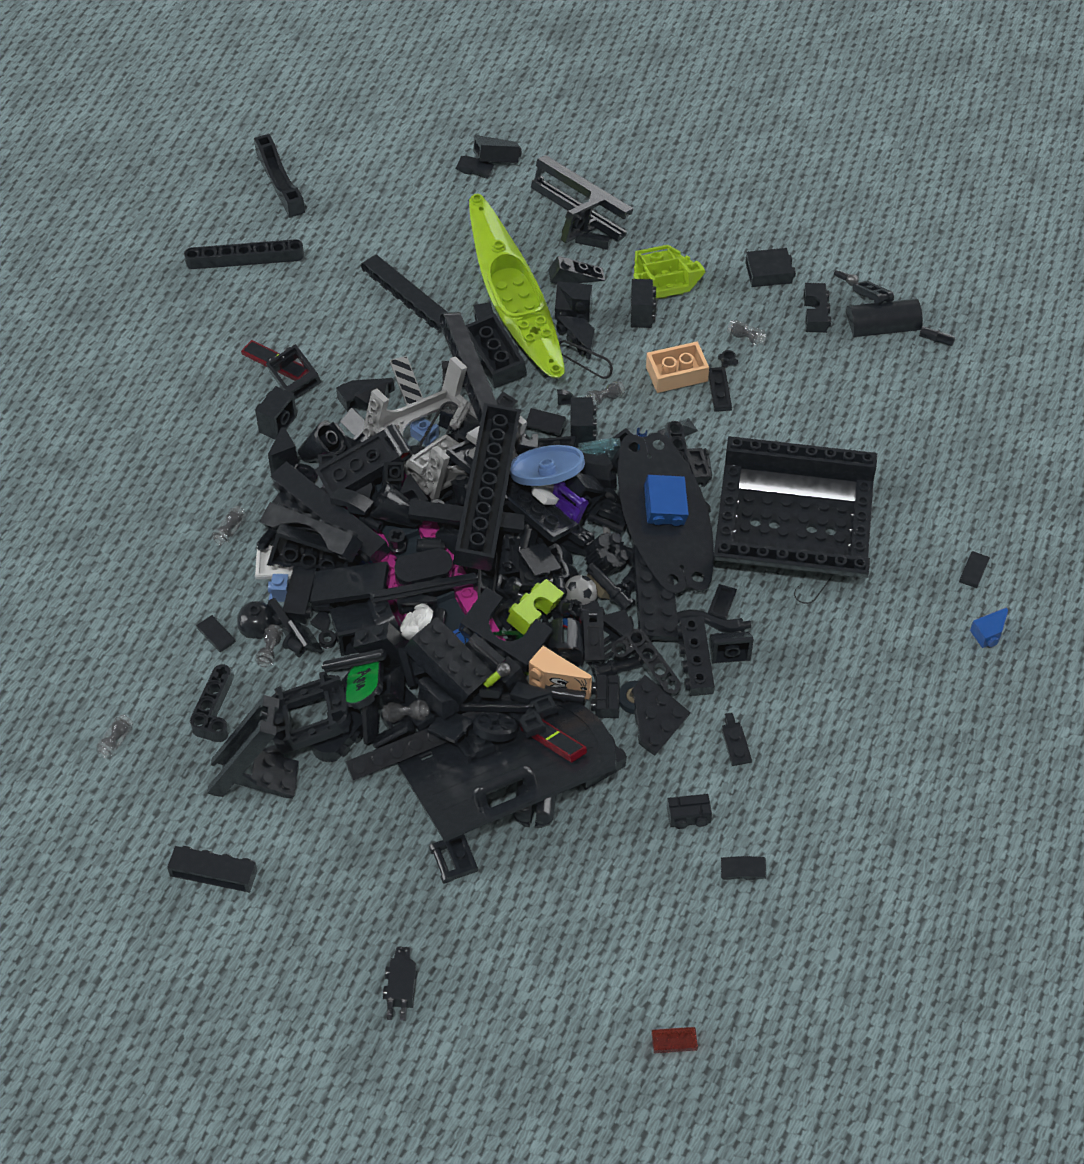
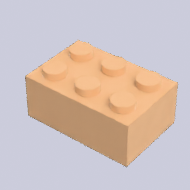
M698 341L647 353L646 369L657 393L708 382L709 366Z

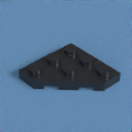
M644 675L631 690L632 698H634V714L639 733L638 742L655 756L691 712L649 677Z

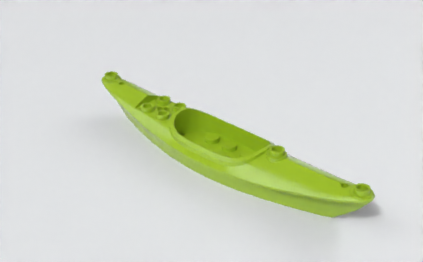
M474 194L469 199L473 238L483 281L495 311L511 336L538 367L551 378L559 379L564 374V362L551 314L541 289L524 257L492 207L481 194Z

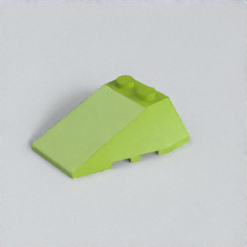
M670 245L635 251L634 279H653V286L656 287L655 298L663 299L667 296L682 295L690 292L705 274V269L700 262L691 261L688 255L682 256L679 250Z

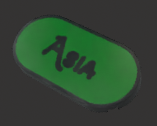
M382 661L355 666L348 671L345 682L344 701L349 708H364L375 700L374 696L376 694H381L384 675V664Z

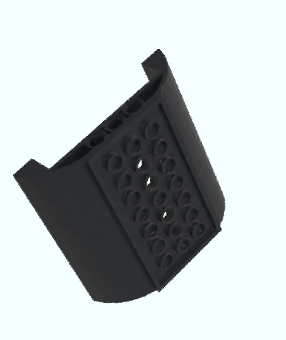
M728 436L713 560L868 578L873 483L877 467V453ZM758 521L760 522V525L753 526L751 525V522ZM777 523L779 527L771 528L769 524ZM813 527L817 531L810 533L807 531V528ZM832 529L835 531V534L829 535L825 531Z

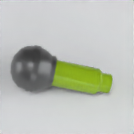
M507 663L499 664L496 671L486 679L484 685L488 688L501 677L508 676L511 671L510 666Z

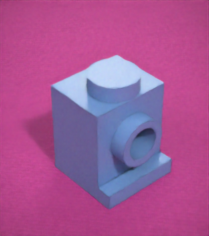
M425 418L412 422L410 425L411 436L420 442L431 422ZM433 424L423 441L425 446H429L439 437V425Z
M288 574L272 575L271 581L268 582L269 600L276 598L278 602H285L289 586Z

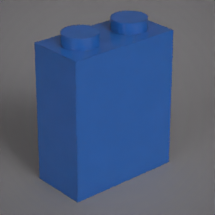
M647 475L644 483L647 523L655 525H685L689 515L685 477Z

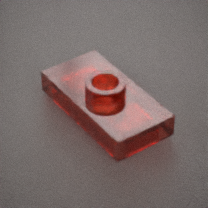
M695 1027L656 1029L651 1031L653 1053L698 1050Z

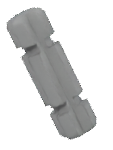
M468 400L461 401L453 419L450 421L449 425L454 430L460 428L468 410L471 408V403Z

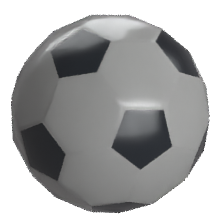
M576 575L565 584L567 596L564 599L570 601L578 599V601L582 602V605L595 601L597 598L598 590L596 584L587 576Z

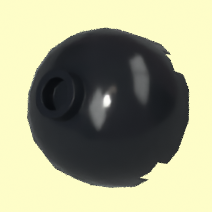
M252 601L245 604L237 615V626L240 633L250 639L267 637V634L275 629V624L272 620L273 613L264 602Z

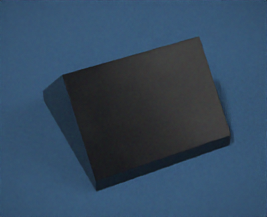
M281 427L268 453L271 475L286 461L290 465L298 464L296 446L284 427Z

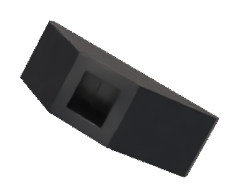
M557 316L556 329L558 333L563 334L567 332V341L592 351L595 329L584 318ZM577 348L581 356L586 354L587 359L591 358L590 353Z

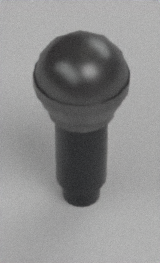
M837 270L834 272L836 277L845 280L850 286L859 281L858 276L855 274L848 275Z

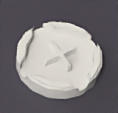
M419 604L415 606L414 609L416 610L413 613L409 612L405 616L400 631L407 640H410L431 622L433 611L428 605Z

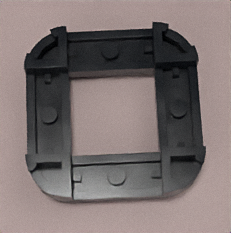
M324 671L319 673L320 679L286 691H283L281 686L274 689L275 694L271 697L280 699L279 709L274 713L273 726L277 727L276 735L272 740L282 754H287L340 734H345L350 730L351 714L349 707L344 701L345 688L338 675H328ZM325 697L328 718L292 731L289 710Z

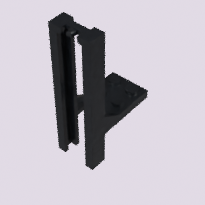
M547 155L537 158V170L535 178L532 180L531 188L568 210L565 216V224L562 228L561 241L568 243L595 229L602 231L616 241L626 236L627 231L593 211V208L600 205L623 220L626 219L627 214H632L634 208ZM547 172L589 198V201L584 204L578 202L544 181V177L541 174Z
M263 695L212 757V766L216 764L223 766L220 773L208 786L207 794L223 797L234 784L293 799L296 789L298 760L263 751L276 735L277 726H273L274 713L279 709L280 699ZM253 762L252 775L244 773Z

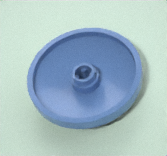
M550 445L535 448L520 454L512 460L510 476L515 482L528 486L559 483L574 477L584 468V455L579 449L566 445Z

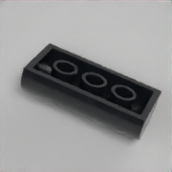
M917 298L883 302L878 305L875 303L847 306L845 311L853 337L921 330L923 326L922 309Z

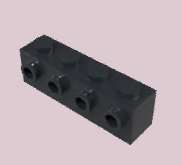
M704 616L680 618L676 631L677 637L681 638L679 653L684 658V661H681L682 672H686L687 677L684 678L685 690H689L690 696L713 694L715 685Z

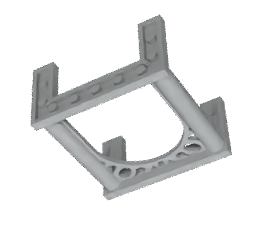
M456 356L450 358L442 391L396 410L387 409L389 399L378 389L371 391L362 433L370 438L384 430L388 425L394 424L403 436L405 428L410 423L437 412L443 403L451 401L459 407L461 401L466 400L460 395L467 367ZM447 404L443 407H448L452 411L456 409L452 404ZM471 405V408L468 410V413L477 419L474 409ZM521 416L514 446L516 452L527 425V421ZM438 445L431 449L426 472L422 475L406 466L407 461H404V473L406 475L411 473L419 487L432 500L438 499L440 492L450 487V481L455 479L457 475L465 474L470 477L458 465L447 466L450 457Z

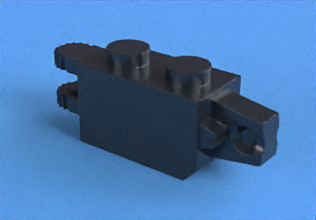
M397 947L394 958L390 959V966H386L385 979H388V986L383 988V999L387 1000V1020H392L394 1007H401L400 1020L406 1021L407 1008H413L417 971L416 963L410 959V947Z

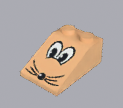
M542 646L529 661L530 685L545 689V685L560 688L566 686L567 689L585 691L584 699L589 700L591 698L592 676L548 648Z

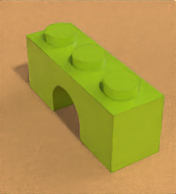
M547 579L541 584H535L530 594L525 593L520 599V603H514L509 609L510 615L507 622L525 635L535 619L539 620L541 616L537 609L548 614L559 604L564 593Z

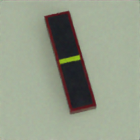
M253 340L241 350L242 355L266 367V363L272 357L280 354ZM296 361L277 371L294 381L308 373L305 367Z
M543 719L546 732L532 736V738L571 763L587 753L586 746Z

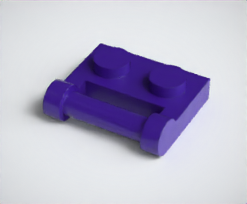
M563 481L555 483L553 494L559 500L554 505L579 524L588 501L572 492ZM562 493L570 500H572L576 504V506H574L567 499H565L562 496Z

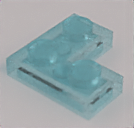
M620 438L579 443V450L586 451L587 454L612 451L614 447L620 446Z

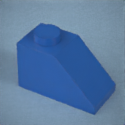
M1007 608L972 622L970 631L982 648L987 646L994 647L999 643L1008 614Z

